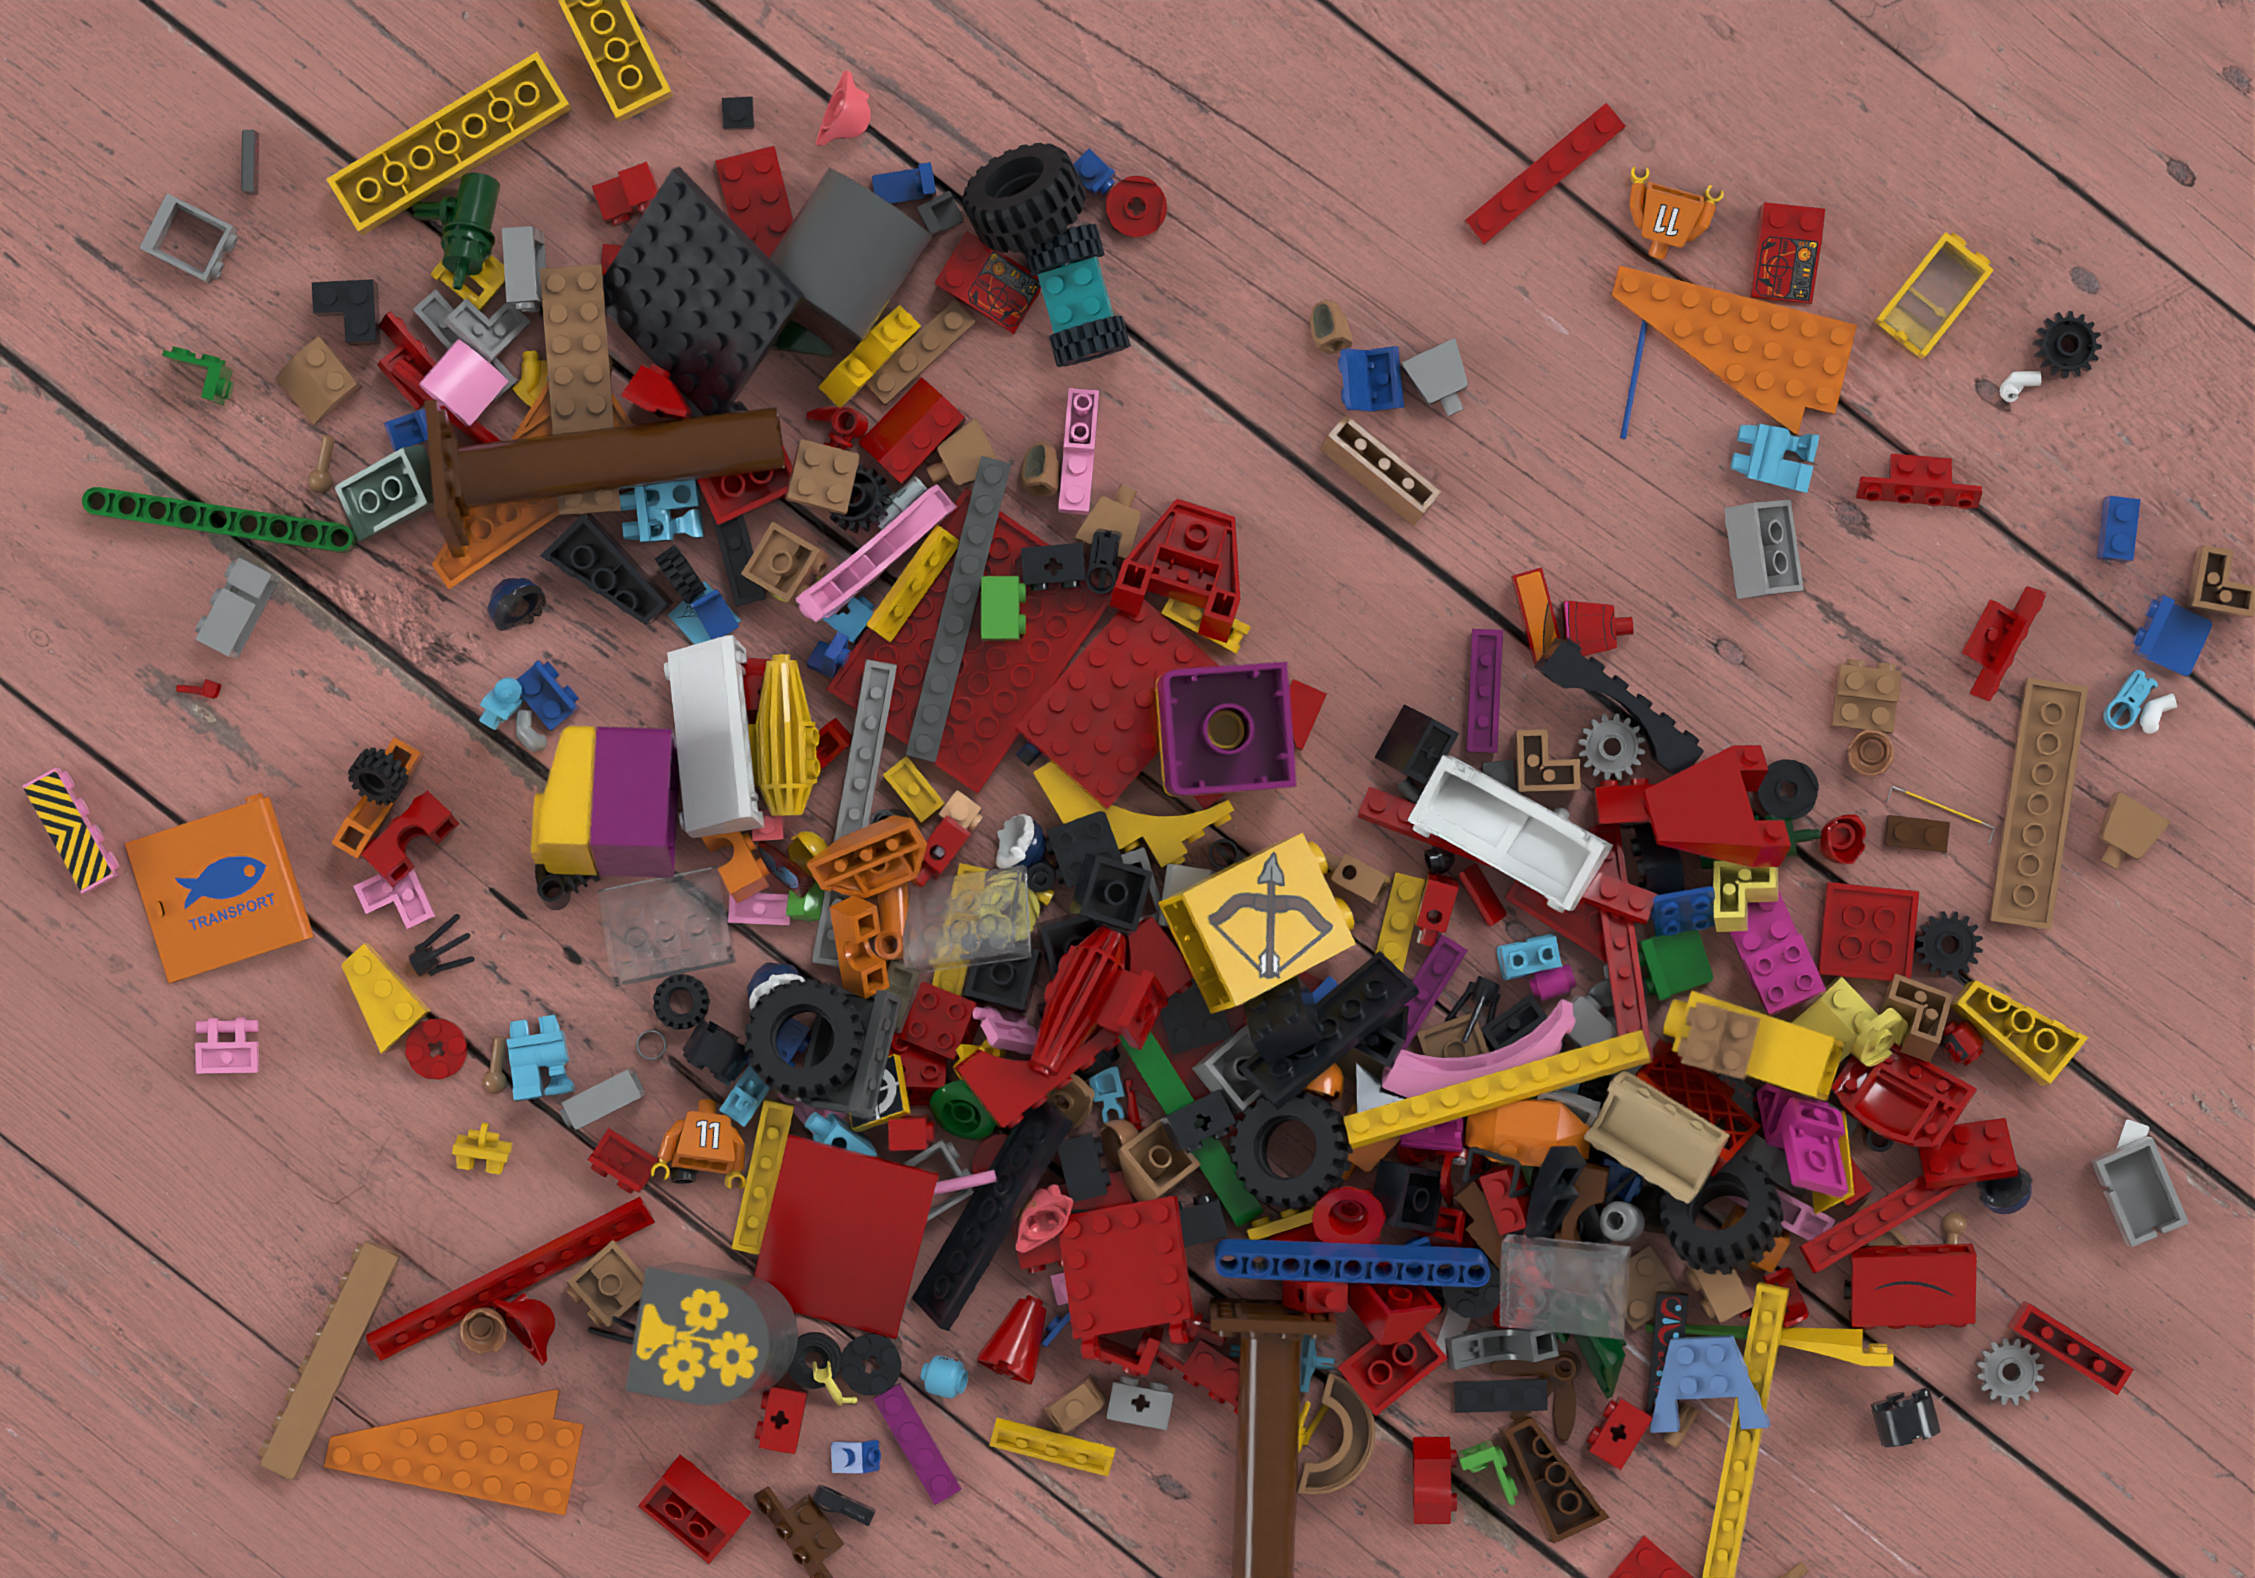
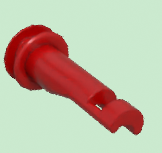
M1132 1078L1124 1079L1128 1096V1122L1132 1123L1137 1130L1143 1129L1145 1125L1141 1126V1122L1144 1119H1140L1135 1091L1129 1090V1086L1133 1085Z

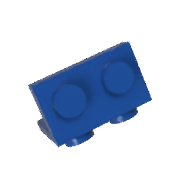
M1397 346L1369 350L1341 349L1338 359L1339 371L1343 377L1341 398L1348 411L1376 412L1404 408L1399 348Z
M2165 595L2158 596L2156 600H2151L2145 616L2148 617L2143 628L2139 627L2132 643L2135 644L2132 653L2182 676H2188L2191 674L2209 635L2212 622L2174 604L2175 600Z
M1708 886L1655 896L1653 898V911L1650 914L1655 936H1672L1680 932L1705 930L1709 927H1714V888Z

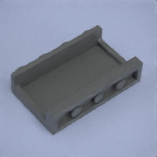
M825 982L835 987L838 992H842L858 1012L864 1025L865 1040L863 1054L855 1070L857 1072L853 1080L848 1079L843 1084L845 1086L844 1089L839 1092L835 1090L829 1093L830 1097L822 1100L816 1097L812 1098V1101H802L799 1098H796V1101L811 1108L873 1118L902 998L888 991L877 990L875 995L864 999L843 989V987ZM818 1014L812 1025V1036L808 1051L804 1057V1068L813 1067L822 1062L829 1055L834 1044V1033L830 1023Z

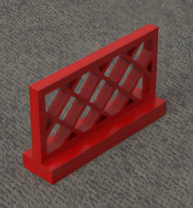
M1668 1042L1653 1058V1061L1648 1063L1635 1077L1671 1098L1670 1095L1682 1096L1685 1108L1700 1117H1705V1120L1714 1125L1713 1118L1725 1119L1726 1130L1722 1131L1729 1134L1730 1150L1728 1151L1723 1147L1709 1173L1714 1177L1761 1125L1697 1067L1681 1063L1683 1057L1679 1056L1678 1052L1673 1051V1045ZM1666 1054L1676 1062L1677 1069L1665 1068L1664 1056ZM1646 1075H1659L1661 1086H1657ZM1667 1076L1679 1077L1680 1088L1669 1087ZM1687 1078L1696 1080L1699 1083L1700 1090L1688 1089ZM1690 1097L1702 1098L1703 1109L1692 1108ZM1710 1099H1716L1720 1102L1723 1111L1711 1110ZM1733 1120H1739L1749 1130L1747 1132L1734 1131Z

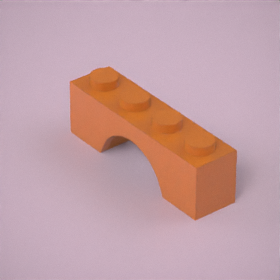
M393 737L385 751L386 755L389 753L395 755L392 758L393 760L399 759L402 762L400 767L406 768V775H409V779L425 754L397 737ZM363 795L354 809L345 818L331 844L357 859H363L361 853L365 850L367 844L376 837L399 796L393 803L385 806L384 803L376 805L375 800L369 802L367 801L368 797Z

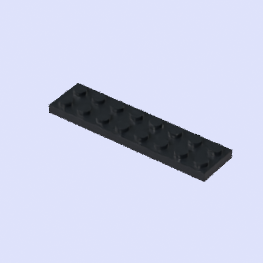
M1049 1099L1036 1109H1033L1031 1106L1022 1113L1024 1118L1013 1127L988 1171L995 1170L997 1182L977 1187L912 1296L914 1302L943 1330L949 1331L958 1318L962 1308L973 1293L986 1268L990 1265L992 1258L1005 1240L1014 1221L1021 1213L1023 1206L1036 1188L1038 1181L1073 1125V1122Z

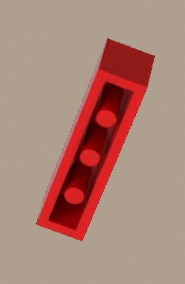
M2026 1301L2022 1302L2007 1326L2117 1396L2134 1371L2133 1368Z

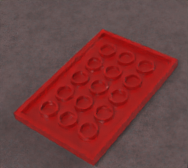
M1144 599L1139 615L1119 610L1014 729L1107 810L1160 751L1155 690L1157 679L1171 670L1218 667L1219 665Z

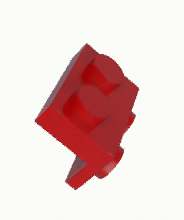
M610 1127L587 1159L592 1163L590 1168L605 1178L608 1174L619 1180L616 1185L630 1194L634 1190L638 1193L643 1190L652 1176L651 1167L656 1162H659V1158Z

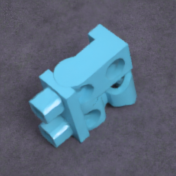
M1756 423V426L1740 425L1737 441L1752 445L1749 456L1733 453L1730 468L1745 474L1744 477L1807 493L1813 466L1784 460L1783 455L1786 450L1793 451L1802 460L1814 462L1820 435L1807 433L1796 437L1790 435V429Z
M697 479L634 487L635 491L620 494L621 511L637 510L638 521L622 523L624 539L640 540L642 543L673 541L675 534L684 533L698 539L704 538L701 510H689L685 515L676 519L671 517V510L702 508L700 486Z
M1553 933L1527 938L1524 943L1515 942L1496 948L1503 980L1525 977L1533 972L1562 967L1556 936Z
M556 1015L539 1017L541 1034L530 1035L528 1020L510 1022L511 1039L506 1040L512 1074L514 1101L518 1102L575 1092V1085L568 1078L564 1065L570 1062L565 1032L560 1030ZM543 1066L549 1068V1076L551 1077L548 1087L545 1088V1095L540 1067Z

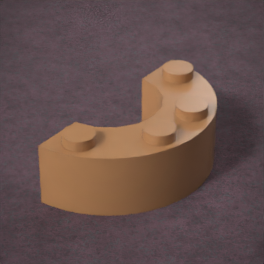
M1330 1370L1327 1372L1320 1400L1321 1403L1331 1407L1339 1415L1343 1424L1342 1438L1337 1448L1328 1456L1317 1460L1304 1459L1297 1485V1493L1319 1495L1345 1487L1363 1471L1374 1448L1375 1423L1371 1410L1344 1376Z

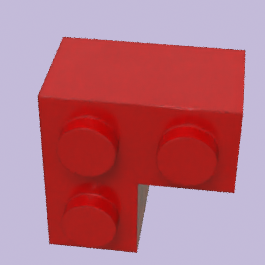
M647 162L619 171L618 177L592 186L606 224L612 223L613 226L625 224L630 221L629 216L640 212L643 215L659 187L652 168Z

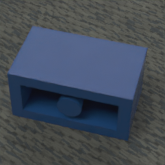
M2108 496L2103 499L2097 559L2119 562L2134 560L2141 499Z

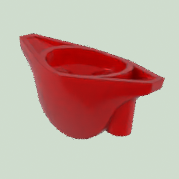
M522 1293L512 1302L499 1299L493 1301L491 1305L503 1316L510 1331L543 1366L548 1359L547 1343L555 1328V1317L550 1307L540 1300L529 1299L525 1293Z

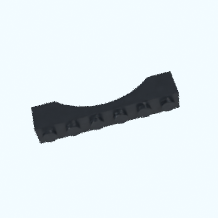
M1558 638L1554 639L1535 664L1534 668L1559 687L1596 690L1619 702L1640 726L1647 741L1651 759L1671 775H1675L1697 762L1704 750L1697 745L1700 740L1687 730L1683 733L1674 727L1676 724L1674 719L1664 712L1658 715L1650 709L1653 705L1651 701L1639 693L1636 697L1627 691L1629 685L1617 675L1611 678L1605 674L1603 670L1606 667L1592 656L1589 660L1579 653L1582 648L1571 639L1567 638L1565 642Z

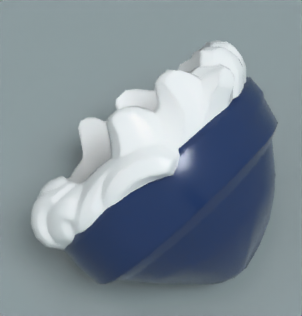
M1025 814L1013 816L1010 820L1005 821V828L997 831L1000 840L996 855V865L999 868L1020 873L1034 863L1042 862L1046 852V839L1041 825L1033 820L1031 816Z
M772 962L764 963L753 974L747 986L750 1009L752 1010L753 1007L757 1009L761 1004L759 999L765 993L767 996L773 993V987L779 984L783 986L789 985L790 980L796 979L805 982L804 978L799 975L796 968L792 965Z

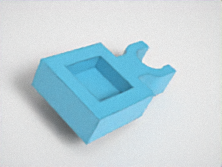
M1119 1065L1108 1067L1106 1070L1089 1078L1090 1086L1095 1093L1094 1102L1103 1101L1104 1103L1102 1110L1104 1122L1109 1121L1108 1110L1111 1108L1118 1111L1119 1119L1125 1117L1122 1106L1117 1102L1118 1097L1125 1096Z

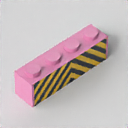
M53 768L22 786L82 894H87L119 876L116 870L119 868L118 861L111 851L107 853L101 843L105 840L98 826L96 824L92 826L86 815L90 814L89 809L81 797L79 799L76 798L72 791L75 784L67 771L62 772L60 768Z

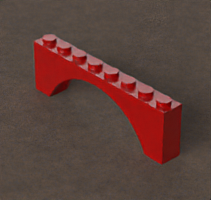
M1145 916L1140 920L1136 932L1126 931L1123 934L1127 939L1126 971L1139 976L1143 970L1154 973L1168 997L1175 992L1178 994L1183 993L1193 984L1191 981L1193 975L1186 960L1152 916ZM1166 1000L1163 1008L1169 1003L1168 1000ZM1098 1026L1057 1076L1051 1075L1050 1078H1044L1033 1071L1034 1066L1030 1063V1060L1000 1058L980 1049L970 1054L955 1066L954 1069L995 1123L1001 1128L1005 1126L1012 1128L1024 1118L1022 1113L1031 1106L1033 1109H1036L1048 1099L1046 1094L1055 1087L1059 1090L1066 1086L1072 1080L1070 1075L1079 1068L1083 1071L1090 1067L1097 1060L1094 1057L1103 1049L1107 1052L1114 1048L1121 1041L1119 1039L1120 1034Z

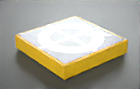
M893 1054L888 1056L873 1118L849 1114L852 1130L857 1133L886 1123L889 1118H899L911 1114L901 1057L899 1055Z

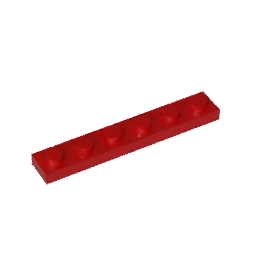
M1605 103L1464 222L1483 244L1487 243L1622 131L1626 125L1611 107Z
M1923 1174L1800 1245L1798 1248L1813 1274L1969 1183L1926 1189Z

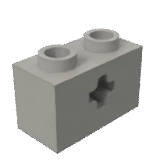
M1120 1376V1381L1113 1380L1106 1419L1167 1430L1174 1391L1168 1390L1169 1385L1158 1382H1151L1150 1387L1139 1385V1379L1127 1376ZM1139 1394L1145 1395V1401L1149 1402V1405H1143L1142 1410L1136 1409V1403L1132 1402V1399H1138Z

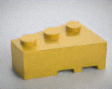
M369 943L361 945L341 964L380 1053L387 1052L431 1011Z

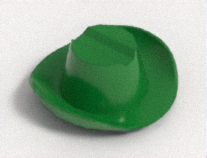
M957 1080L940 1087L930 1098L929 1107L934 1119L942 1129L953 1136L968 1140H981L989 1136L995 1129V1121L963 1080Z

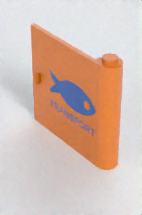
M263 793L245 797V804L125 843L168 983L314 938L271 798H264Z

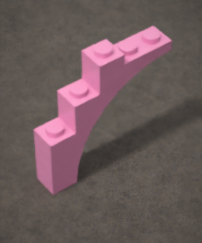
M937 484L929 488L856 553L820 581L803 591L795 599L800 604L801 612L807 618L813 619L815 623L824 617L829 618L837 613L857 593L873 583L896 560L912 550L934 529L936 524L939 525L957 506Z
M1561 999L1549 1017L1531 1033L1511 1045L1490 1053L1470 1057L1439 1058L1418 1055L1401 1049L1392 1068L1385 1065L1382 1070V1088L1410 1098L1557 1055L1561 1049L1563 1036L1565 1033L1570 1034L1575 1025L1576 1018L1573 1017V1003Z

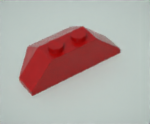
M653 363L649 368L641 365L621 394L622 397L659 417L666 418L667 415H670L677 419L691 418L693 415L676 384L669 380L671 374Z

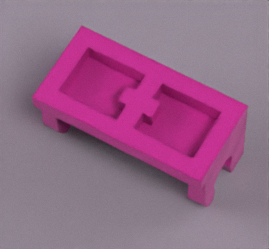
M1465 1117L1400 1135L1401 1147L1462 1152L1466 1128Z

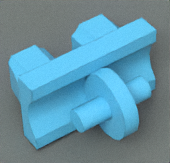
M505 677L499 680L495 687L483 697L480 706L484 707L485 710L479 720L481 723L496 730L500 722L507 720L521 707L524 699L521 698L522 688L516 679Z
M750 1064L720 1108L721 1112L744 1127L747 1126L770 1091V1088L759 1078Z

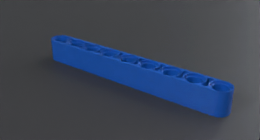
M1224 1239L1218 1242L1214 1248L1216 1271L1226 1278L1481 1287L1489 1281L1491 1276L1487 1255L1481 1249L1245 1239ZM1225 1256L1235 1257L1231 1261L1222 1260ZM1256 1257L1266 1258L1262 1262L1253 1261ZM1288 1258L1296 1259L1293 1263L1284 1262ZM1320 1259L1327 1260L1324 1264L1319 1265L1315 1263ZM1349 1261H1358L1356 1265H1346ZM1385 1261L1389 1263L1384 1267L1377 1266L1380 1262ZM1411 1263H1419V1264H1420V1265H1419L1418 1267H1416V1268H1409V1267H1407V1266H1408L1409 1264H1411ZM1442 1264H1450V1265H1451V1266H1450L1449 1268H1447V1269H1439V1268H1438V1267L1441 1266ZM1474 1265H1480V1266H1482V1267H1481L1480 1269H1478V1270H1470V1269H1469L1470 1267H1472V1266H1474Z

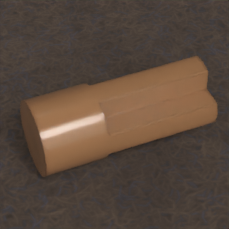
M1684 1403L1679 1410L1680 1430L1678 1432H1666L1662 1440L1678 1449L1699 1411Z

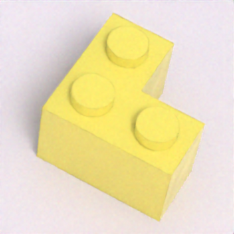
M1714 861V922L1717 932L1748 931L1747 903L1778 902L1777 867L1750 868L1726 861Z

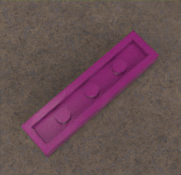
M1472 629L1466 752H1498L1503 630Z
M1443 934L1440 935L1435 946L1431 949L1412 980L1420 993L1404 1005L1409 1006L1406 1042L1402 1050H1406L1468 951Z
M901 1383L874 1397L875 1404L934 1505L962 1490Z

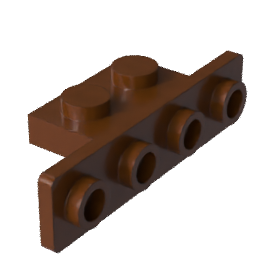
M769 1486L754 1494L759 1510L769 1517L775 1526L774 1529L778 1537L786 1541L793 1551L794 1560L805 1568L810 1578H833L822 1561L843 1546L844 1543L810 1494L804 1496L787 1510Z

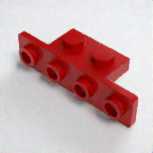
M389 311L384 315L379 325L397 348L379 360L377 366L418 411L425 406V400L392 374L391 370L398 360L404 359L423 376H426L437 363L428 354L426 346L411 335L405 322Z
M1891 454L1889 459V478L1860 477L1856 498L1868 501L1879 500L1900 504L1916 503L1968 509L1978 508L1983 492L1982 486L1952 484V458Z
M2029 586L2025 587L2013 611L1997 601L1989 600L1961 653L1983 666L1970 691L1972 696L1989 702L1993 695L1997 693L2003 676L2012 665L2021 642L2027 637L2029 627L2043 606V601L2047 595L2045 592Z
M1202 1339L1198 1341L1185 1363L1160 1346L1158 1347L1156 1352L1158 1359L1156 1361L1170 1371L1175 1367L1184 1373L1182 1378L1194 1387H1198L1201 1384L1209 1389L1208 1395L1221 1404L1227 1401L1235 1406L1234 1412L1238 1415L1239 1363Z

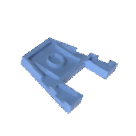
M1733 1335L1683 1337L1670 1340L1650 1433L1678 1432L1680 1430L1679 1399L1737 1397L1741 1429L1768 1428L1771 1426L1770 1419L1763 1410L1757 1389L1753 1387L1748 1375V1368Z

